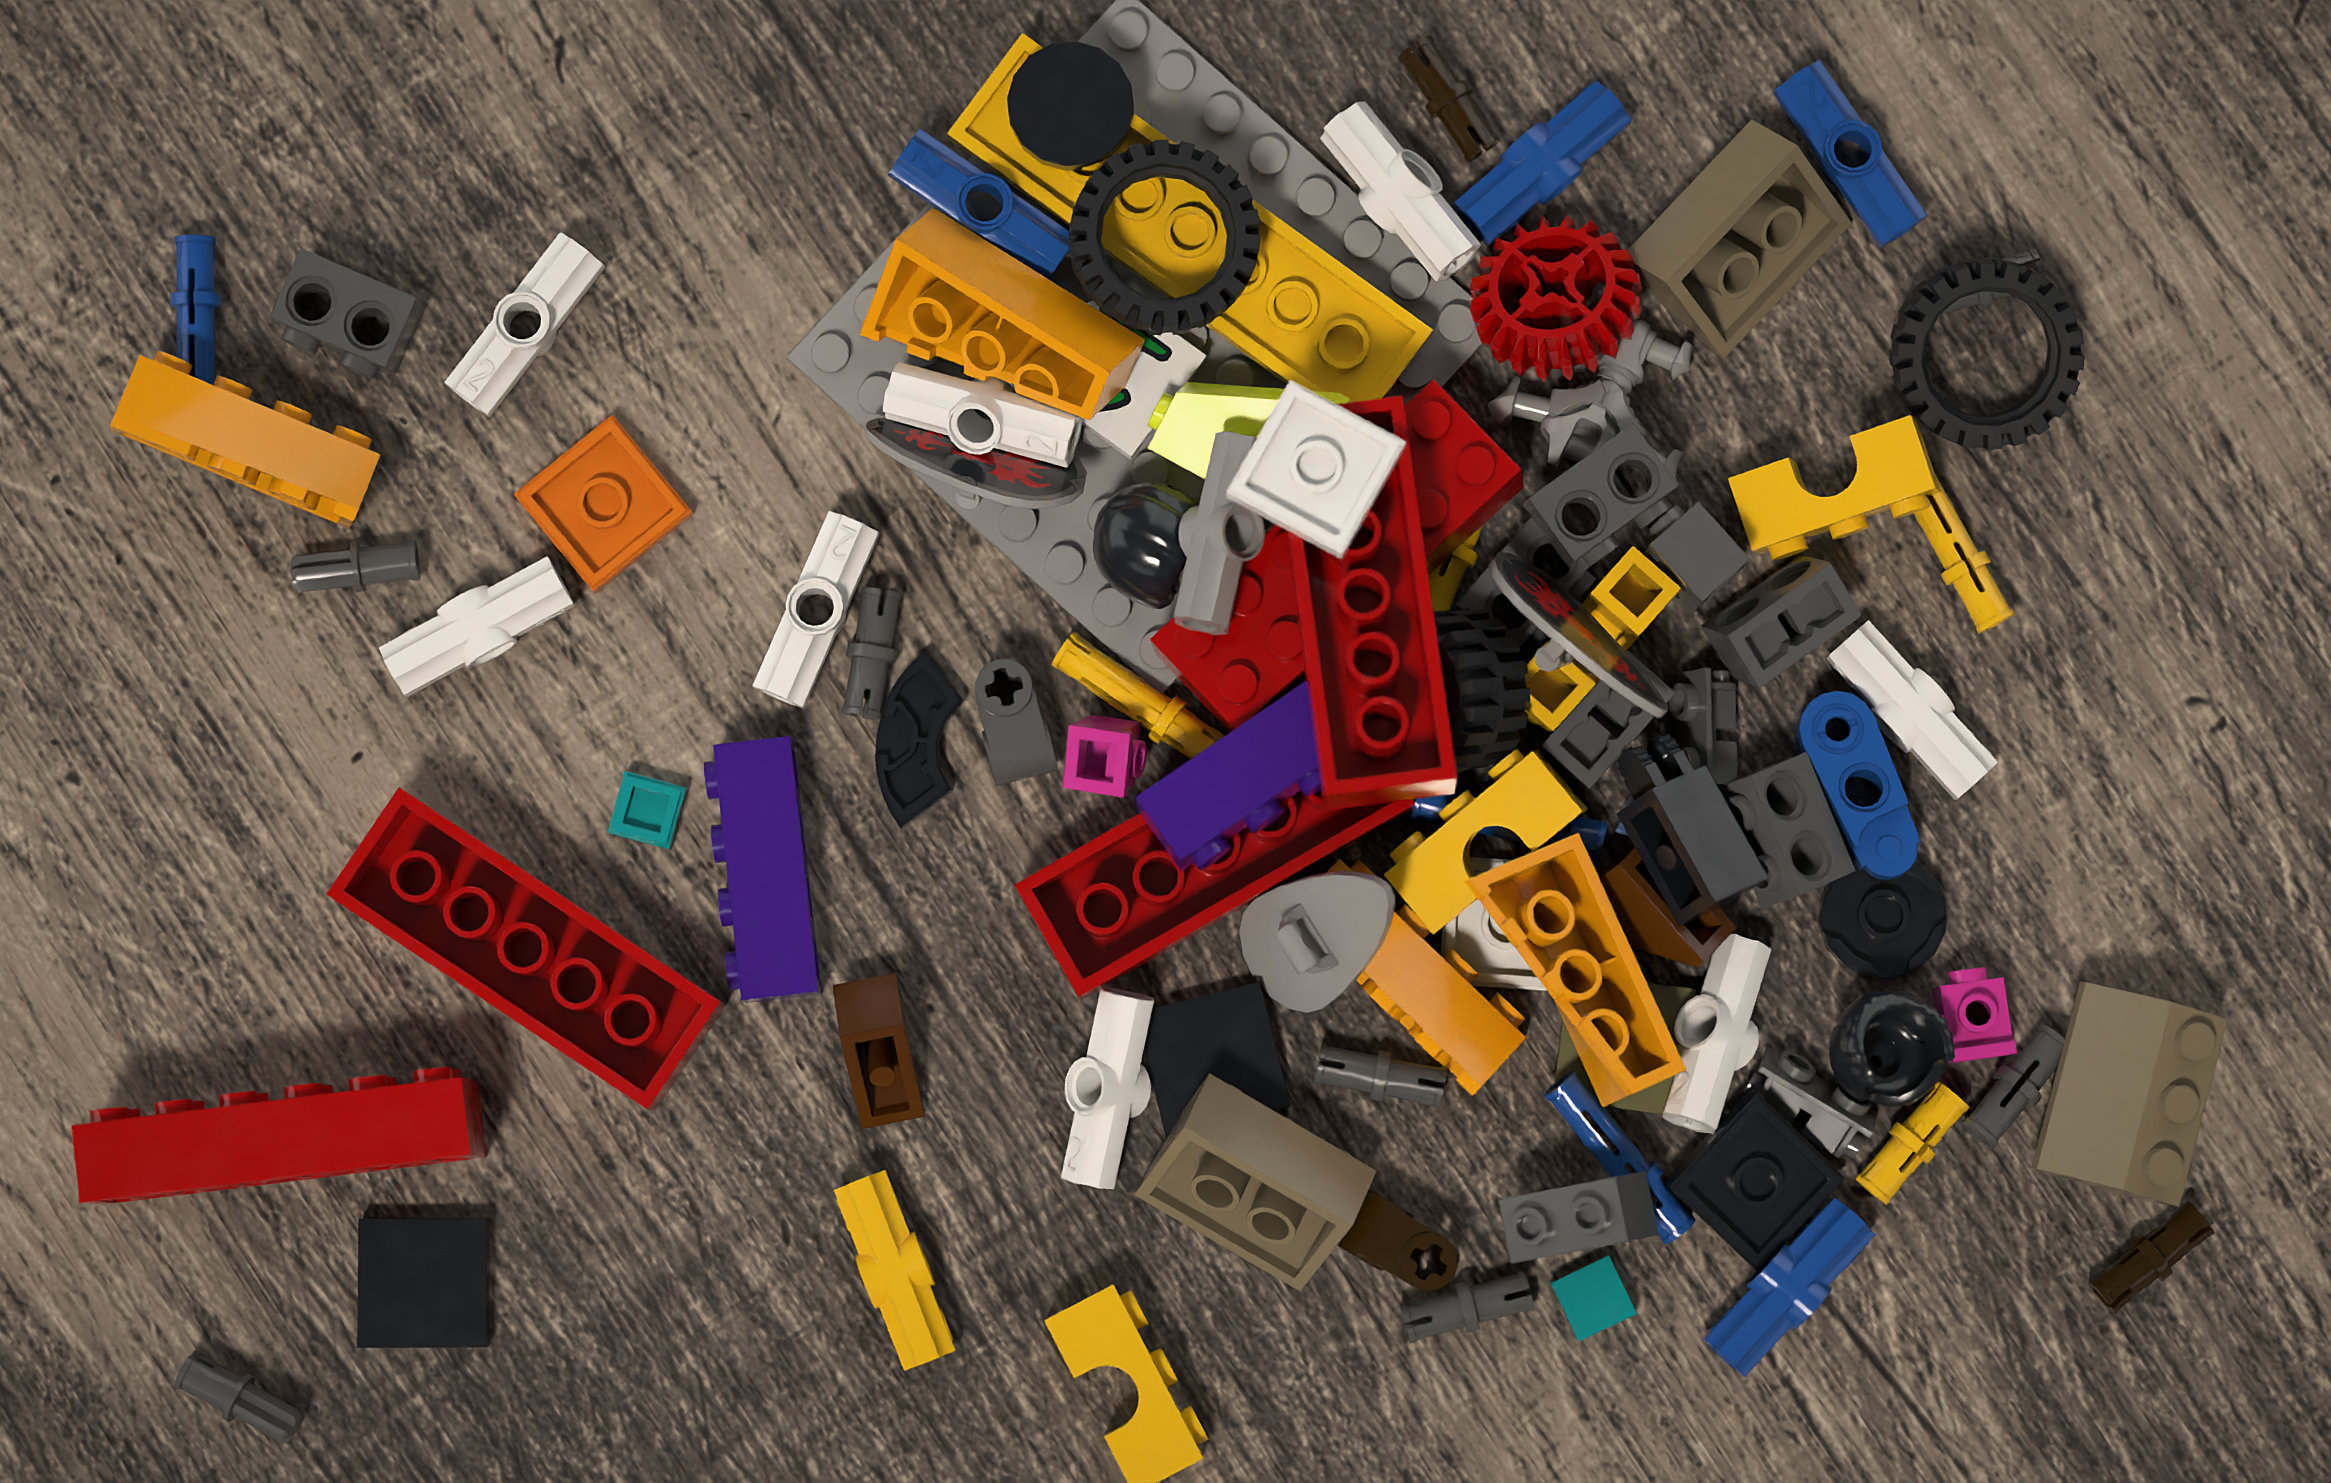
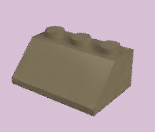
M1751 119L1628 249V253L1633 257L1635 273L1639 274L1641 282L1650 294L1709 349L1724 359L1847 230L1852 222L1798 145Z
M2080 981L2031 1168L2141 1201L2179 1207L2228 1019L2172 1001Z
M1209 1073L1183 1109L1134 1195L1301 1291L1353 1226L1376 1170L1357 1160L1348 1152L1338 1149L1302 1128L1293 1120L1278 1114L1247 1096L1238 1088L1223 1082Z

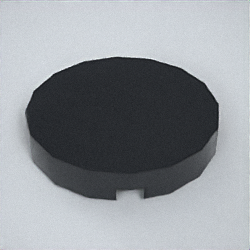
M1077 41L1050 44L1030 55L1014 74L1007 97L1010 127L1022 149L1041 164L1065 171L1082 169V167L1091 166L1097 162L1099 164L1113 156L1128 137L1134 116L1132 86L1119 62L1101 48Z
M1852 859L1855 871L1827 883L1819 899L1818 926L1827 950L1842 967L1864 978L1890 980L1918 970L1935 955L1946 933V906L1940 884L1917 861L1901 877L1892 880H1882L1868 874L1865 869L1859 870L1855 860Z

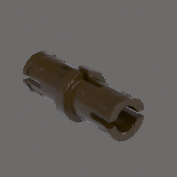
M1429 35L1417 41L1419 46L1417 48L1429 66L1423 64L1412 46L1404 50L1397 59L1405 66L1416 85L1428 100L1425 109L1431 118H1440L1464 155V160L1466 163H1469L1481 156L1479 153L1481 150L1469 132L1475 134L1486 153L1500 142V138L1493 132L1470 98L1473 90L1466 80H1458L1435 45V40Z
M2186 1201L2156 1229L2154 1228L2145 1237L2142 1234H2138L2129 1241L2131 1248L2107 1269L2105 1268L2096 1277L2089 1280L2088 1285L2094 1290L2093 1292L2105 1307L2113 1314H2116L2134 1296L2152 1284L2156 1279L2164 1281L2172 1275L2171 1267L2194 1247H2197L2205 1239L2212 1236L2214 1230L2209 1226V1222L2192 1203Z

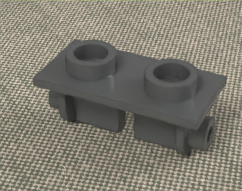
M1701 668L1673 674L1674 687L1672 690L1675 694L1669 700V708L1674 719V738L1679 743V749L1684 751L1694 770L1706 765L1717 787L1737 780V742L1716 741V730L1736 729L1737 686L1735 683H1730V671H1711V668Z
M1767 1047L1758 1070L1766 1076L1754 1071L1742 1091L1745 1095L1751 1089L1756 1091L1790 1125L1800 1109L1811 1114L1801 1129L1800 1134L1838 1158L1843 1153L1854 1159L1866 1139L1865 1136L1857 1131L1870 1138L1878 1116V1112L1870 1108L1871 1102L1869 1100L1858 1101L1849 1095L1840 1084L1835 1087L1815 1075V1068L1803 1057L1790 1051H1783L1780 1054L1770 1047Z

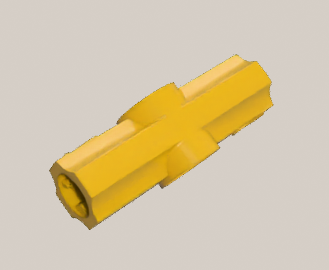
M883 1170L835 1189L837 1204L858 1251V1254L855 1255V1260L874 1308H880L903 1370L906 1371L956 1351L953 1343L954 1339L950 1333L942 1309L939 1308L932 1287L935 1286V1281L915 1231L910 1233L887 1171Z

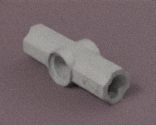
M1217 432L1215 434L1200 503L1195 507L1189 508L1179 524V542L1187 560L1174 612V623L1189 630L1201 631L1212 635L1228 634L1244 561L1254 559L1264 544L1265 527L1262 517L1230 500L1226 495L1229 486L1257 439L1254 436H1246L1234 432Z

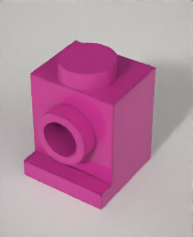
M1091 715L1070 724L1068 728L1063 788L1117 797L1128 796V788L1135 785L1136 778L1141 777L1146 763V743L1144 740H1140L1141 722Z
M1986 967L1948 972L1950 985L1933 988L1935 1007L1940 1014L1945 1016L1953 1032L1955 1058L1948 1061L1947 1064L2017 1054L2016 1042L2013 1041L2004 977L1988 979ZM1972 1001L1982 1003L1987 1009V1019L1981 1026L1971 1024L1966 1018V1008Z

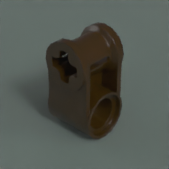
M1368 1189L1353 1226L1337 1244L1340 1248L1380 1271L1384 1269L1409 1285L1423 1291L1438 1290L1446 1286L1455 1276L1458 1267L1457 1253L1452 1243L1444 1236L1413 1219L1414 1215L1370 1189ZM1432 1243L1437 1244L1443 1249L1440 1260L1448 1265L1446 1272L1442 1276L1431 1273L1426 1280L1420 1279L1415 1275L1418 1264L1415 1260L1411 1259L1412 1252L1416 1248L1427 1251Z

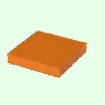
M613 415L608 417L514 493L518 501L595 594L694 515Z

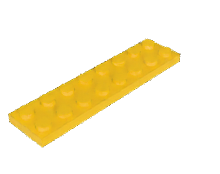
M1022 33L948 131L947 137L1070 227L1073 208L1081 190L1095 170L1099 169L1106 160L1099 164L1097 162L1091 166L1082 167V169L1065 171L1041 164L1020 146L1010 127L1007 97L1014 74L1030 55L1043 49L1042 46ZM1134 114L1128 137L1114 154L1117 152L1120 154L1126 151L1129 146L1141 142L1143 145L1152 144L1154 140H1168L1169 138ZM1169 139V144H1176ZM1155 177L1133 183L1114 198L1103 219L1101 242L1106 254L1168 299H1174L1195 293L1215 277L1224 261L1227 234L1220 211L1204 191L1181 179ZM1252 199L1254 210L1257 209L1260 221L1259 235H1261L1255 268L1248 284L1238 299L1222 315H1219L1206 326L1287 385L1291 380L1310 391L1341 393L1350 398L1349 402L1385 398L1432 335L1433 329Z

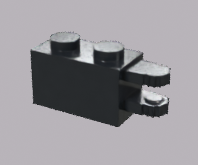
M1668 734L1650 738V742L1645 750L1642 746L1635 748L1631 746L1621 751L1622 754L1619 760H1617L1619 764L1618 769L1621 772L1620 776H1623L1625 779L1624 783L1634 802L1618 812L1617 815L1680 927L1734 902L1768 879V876L1706 765L1694 770L1684 751L1679 749V743Z

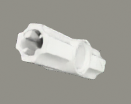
M1355 102L1345 111L1338 113L1324 127L1325 131L1320 139L1361 188L1358 199L1365 212L1380 227L1390 233L1398 234L1436 282L1444 281L1457 271L1463 269L1477 255L1476 252L1481 244L1441 196L1440 192L1442 191L1443 184L1435 170L1417 153L1403 149L1366 102Z
M560 232L514 293L505 296L498 303L493 314V320L444 383L461 398L490 418L536 357L543 355L552 347L556 339L557 330L603 272L605 265L572 238ZM534 311L540 314L541 325L537 333L532 337L516 339L510 335V323L518 313Z
M898 362L892 371L888 387L885 391L882 411L885 412V419L948 435L959 449L969 454L981 455L996 448L1066 468L1074 457L1083 418L1016 394L1015 389L1008 382L994 377H990L985 382L975 378L971 382ZM974 409L985 412L991 420L980 417Z
M831 511L828 512L798 583L788 594L786 610L754 681L753 687L790 705L802 709L805 708L832 643L845 625L847 609L879 538L880 533L845 515ZM816 594L825 595L833 601L834 609L832 616L827 622L822 625L812 626L800 620V606L806 598Z
M547 556L491 587L482 585L458 595L437 610L438 616L406 631L394 640L388 641V643L379 647V650L389 672L403 695L409 697L464 666L466 668L477 667L498 657L517 643V637L543 625L556 616L564 614L567 610L574 607L575 604L560 575Z
M1869 620L1826 658L1832 667L1840 673L1846 683L1871 707L1870 710L1874 714L1881 731L1899 749L1906 753L1911 751L1954 800L1963 795L1998 763L1991 755L1992 753L1953 713L1955 707L1941 687L1921 669H1913Z
M1731 934L1713 952L1700 995L1688 1000L1676 1017L1674 1032L1676 1040L1683 1046L1681 1059L1686 1070L1674 1076L1662 1118L1674 1125L1689 1128L1696 1132L1714 1134L1734 1071L1745 1066L1753 1058L1758 1048V1028L1750 1018L1771 953V949L1763 943L1737 934Z
M1101 987L1086 1058L1082 1057L1075 1061L1069 1068L1065 1079L1064 1091L1066 1100L1075 1113L1061 1178L1073 1183L1096 1188L1114 1189L1129 1118L1140 1115L1147 1107L1150 1098V1078L1144 1066L1141 1065L1155 998L1118 988Z

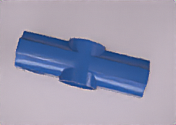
M1820 60L1807 65L1774 90V97L1817 157L1818 167L1822 176L1830 184L1838 187L1880 249L1900 238L1927 217L1924 209L1882 151V142L1877 131L1869 124L1862 122ZM1842 141L1856 143L1865 154V164L1857 168H1849L1842 165L1835 156L1834 145Z
M1596 80L1589 87L1587 86L1572 102L1567 103L1546 124L1540 121L1518 138L1503 153L1500 158L1502 162L1456 200L1453 208L1472 234L1489 247L1496 238L1500 239V236L1514 227L1537 204L1540 203L1544 206L1565 190L1583 172V165L1631 124L1632 119L1618 98Z
M919 129L911 138L888 174L889 177L941 213L1047 279L1051 278L1069 252L1068 230L1011 192L1009 186L1000 177L982 172L922 129ZM976 192L989 193L998 201L1000 214L990 221H979L968 213L966 199Z
M1832 1197L1788 1246L1783 1244L1765 1265L1752 1275L1745 1285L1748 1290L1733 1306L1728 1308L1726 1313L1708 1330L1709 1332L1702 1340L1724 1362L1742 1377H1746L1790 1328L1792 1330L1798 1328L1820 1306L1832 1290L1830 1284L1855 1260L1875 1234L1850 1208L1841 1203L1837 1198Z

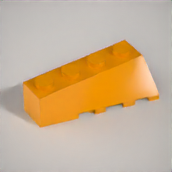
M935 208L929 210L895 239L859 333L860 336L877 342L887 337L907 345L906 353L928 361L934 356H938L964 366L963 374L984 382L990 377H994L1011 383L1015 386L1017 394L1087 420H1091L1125 388L1145 341L1144 338Z
M157 350L153 360L139 355L110 424V431L348 529L350 528L381 455L369 450L372 439L339 425H336L333 435L309 425L312 414L279 400L276 401L273 410L250 401L249 398L253 390L228 378L217 375L213 385L189 375L192 364L165 352Z
M1579 833L1465 881L1553 997L1602 1107L1686 1070Z
M1339 859L1326 872L1352 871L1376 876L1359 859L1350 868ZM1404 904L1397 912L1393 910L1392 922L1384 943L1356 981L1361 984L1362 989L1397 1022L1399 1021L1408 1030V1033L1444 1067L1446 1066L1458 1077L1456 1080L1473 1096L1526 1039V1036L1518 1029L1525 1018L1499 993L1488 1001L1471 984L1479 974L1452 948L1442 957L1424 939L1430 933V930L1416 913Z

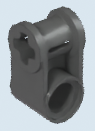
M1008 658L996 659L987 663L976 679L975 699L984 729L982 731L983 741L996 787L1058 771L1044 715L1040 713L1033 682L1027 669L1019 662ZM1005 672L1009 682L1019 681L1022 689L1014 692L1013 704L1009 706H1002L999 697L993 696L988 698L985 689L994 685V675L997 673Z

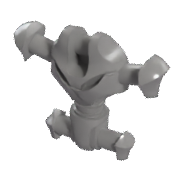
M1593 301L1588 309L1593 311L1599 301ZM1635 319L1632 321L1634 327L1632 340H1617L1619 351L1617 352L1616 359L1602 354L1597 360L1600 372L1596 375V382L1590 381L1586 386L1579 385L1575 389H1553L1550 398L1519 391L1520 378L1514 375L1509 387L1500 396L1490 401L1487 406L1492 418L1503 427L1511 424L1513 416L1542 422L1540 431L1549 445L1548 463L1558 467L1562 459L1566 458L1577 464L1632 423H1634L1644 438L1647 436V431L1640 426L1638 419L1634 417V410L1630 407L1631 399L1627 397V394L1631 393L1632 387L1636 384L1643 383V367L1646 360L1669 370L1673 380L1680 374L1690 371V357L1693 346L1687 340L1684 341L1681 348L1657 337L1658 333L1651 330V325L1647 322ZM1653 449L1676 481L1678 464L1683 452L1675 449L1665 458ZM1625 466L1619 467L1616 470H1621ZM1677 488L1669 495L1676 493Z

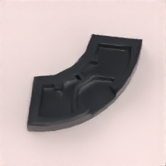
M926 650L906 668L892 687L882 709V720L879 721L876 736L875 764L879 786L885 803L901 830L952 792L941 769L940 744L948 721L965 703Z

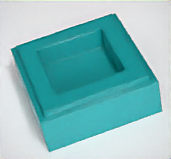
M624 771L607 833L671 851L688 789Z
M1609 1255L1550 1282L1553 1292L1578 1342L1637 1314Z

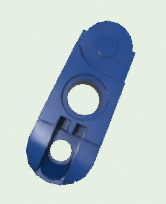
M1833 691L1821 694L1808 704L1798 721L1795 733L1798 755L1807 752L1848 854L1853 856L1859 870L1865 869L1868 874L1877 879L1892 880L1899 878L1908 872L1915 862L1918 851L1917 845L1920 844L1921 840L1907 808L1909 804L1874 714L1865 701L1852 693ZM1833 718L1842 719L1848 733V737L1845 740L1833 741L1826 735L1825 727L1829 720ZM1855 777L1868 779L1877 789V802L1868 807L1856 806L1846 796L1845 782Z

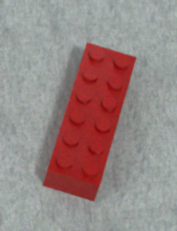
M1434 379L1404 405L1428 575L1524 488L1522 469ZM1277 524L1272 526L1265 533L1261 551L1254 559L1244 561L1228 634L1212 635L1201 631L1189 630L1175 624V618L1173 617L1150 638L1156 655L1229 732H1232L1304 683L1306 677L1285 529Z
M1402 396L1336 404L1406 441V447L1343 559L1285 529L1324 811L1454 794L1457 775Z
M398 787L326 893L327 896L650 1111H656L726 1007V1004L400 787Z
M1300 790L1280 804L1285 811L1274 822L1256 833H1252L1247 826L1227 840L1231 849L1220 859L1201 870L1193 863L1183 871H1180L1143 816L1139 813L1016 883L1014 886L1075 994L1081 1001L1100 990L1101 987L1111 984L1247 906L1262 894L1287 883L1411 812L1415 805L1413 799L1324 811L1321 790L1308 797Z
M439 1067L413 1071L414 1083L397 1085L396 1077L374 1075L348 1079L349 1091L333 1093L332 1085L309 1083L283 1087L284 1099L269 1101V1093L244 1091L218 1095L220 1107L205 1109L204 1100L179 1099L154 1103L155 1115L141 1117V1108L114 1107L89 1111L90 1123L71 1125L79 1203L106 1205L487 1158L478 1081L461 1077L460 1069Z

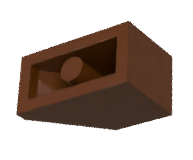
M1634 844L1610 860L1597 873L1630 947L1698 967L1737 928L1720 908L1679 927Z
M896 973L833 985L839 1037L862 1129L925 1117L906 1015Z

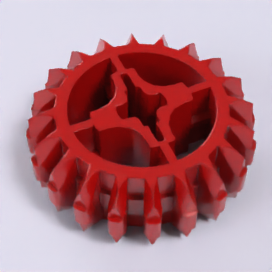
M1568 214L1559 227H1550L1549 221L1541 215L1537 225L1538 230L1528 233L1525 228L1517 224L1514 231L1516 240L1508 242L1496 238L1495 245L1493 246L1495 256H1480V263L1478 265L1480 276L1473 277L1470 286L1473 297L1470 313L1473 322L1478 325L1476 330L1480 342L1484 343L1485 347L1490 346L1492 355L1499 364L1510 360L1513 370L1519 376L1535 366L1537 377H1540L1543 382L1546 381L1552 369H1561L1563 376L1570 381L1574 373V366L1584 364L1586 368L1595 373L1598 366L1597 355L1603 354L1616 359L1617 352L1619 351L1617 340H1632V333L1634 332L1632 320L1640 318L1642 310L1639 298L1642 285L1639 274L1635 273L1632 255L1628 253L1627 249H1620L1619 240L1614 236L1613 232L1600 236L1599 227L1592 220L1579 230H1576L1575 222ZM1601 281L1605 286L1604 293L1594 310L1590 311L1586 306V302L1593 296L1591 289ZM1521 285L1525 288L1526 293L1519 300L1520 307L1510 315L1507 312L1509 301L1516 289Z

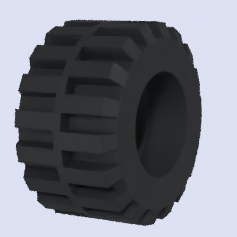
M1470 608L1434 611L1456 771L1489 767L1490 764H1498L1507 757L1506 750H1514L1519 743L1518 729L1526 727L1529 716L1525 712V703L1530 702V688L1526 687L1525 675L1529 673L1526 661H1520L1518 656L1520 646L1514 636H1506V625L1498 618L1490 619L1489 612L1480 609L1470 610Z

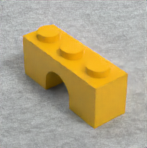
M1909 415L1851 435L1850 439L1857 458L1856 475L1852 483L1843 492L1834 496L1819 497L1812 495L1803 484L1796 462L1789 457L1728 478L1752 551L1758 554L1769 551L1772 561L1807 550L1808 546L1805 539L1830 531L1832 540L1840 539L1868 529L1869 526L1866 518L1891 510L1893 519H1897L1929 508L1930 505L1927 497L1939 493L1941 490L1917 420Z
M1632 546L1582 603V606L1627 651L1676 596L1681 587L1638 549ZM1534 656L1527 664L1529 674L1525 675L1526 687L1530 688V702L1525 703V712L1529 715L1527 721L1545 737L1549 738L1601 679L1575 658L1569 665L1548 672L1541 670L1537 666Z
M1518 748L1488 772L1495 783L1475 798L1469 790H1466L1438 813L1445 822L1441 828L1427 839L1418 830L1389 854L1396 865L1387 871L1384 876L1432 934L1440 931L1478 899L1465 881L1477 876L1471 866L1469 852L1474 837L1481 829L1488 826L1508 828L1522 839L1531 852H1534L1588 809L1539 749L1532 751L1526 757L1523 756Z
M1113 1284L1044 1320L1074 1378L1099 1366H1113L1125 1371L1134 1380L1139 1394V1403L1135 1414L1128 1422L1104 1435L1128 1483H1157L1203 1459V1455L1197 1445L1209 1439L1191 1405L1179 1411L1168 1387L1179 1381L1162 1348L1160 1347L1149 1353L1138 1331L1149 1323L1132 1290L1119 1295Z

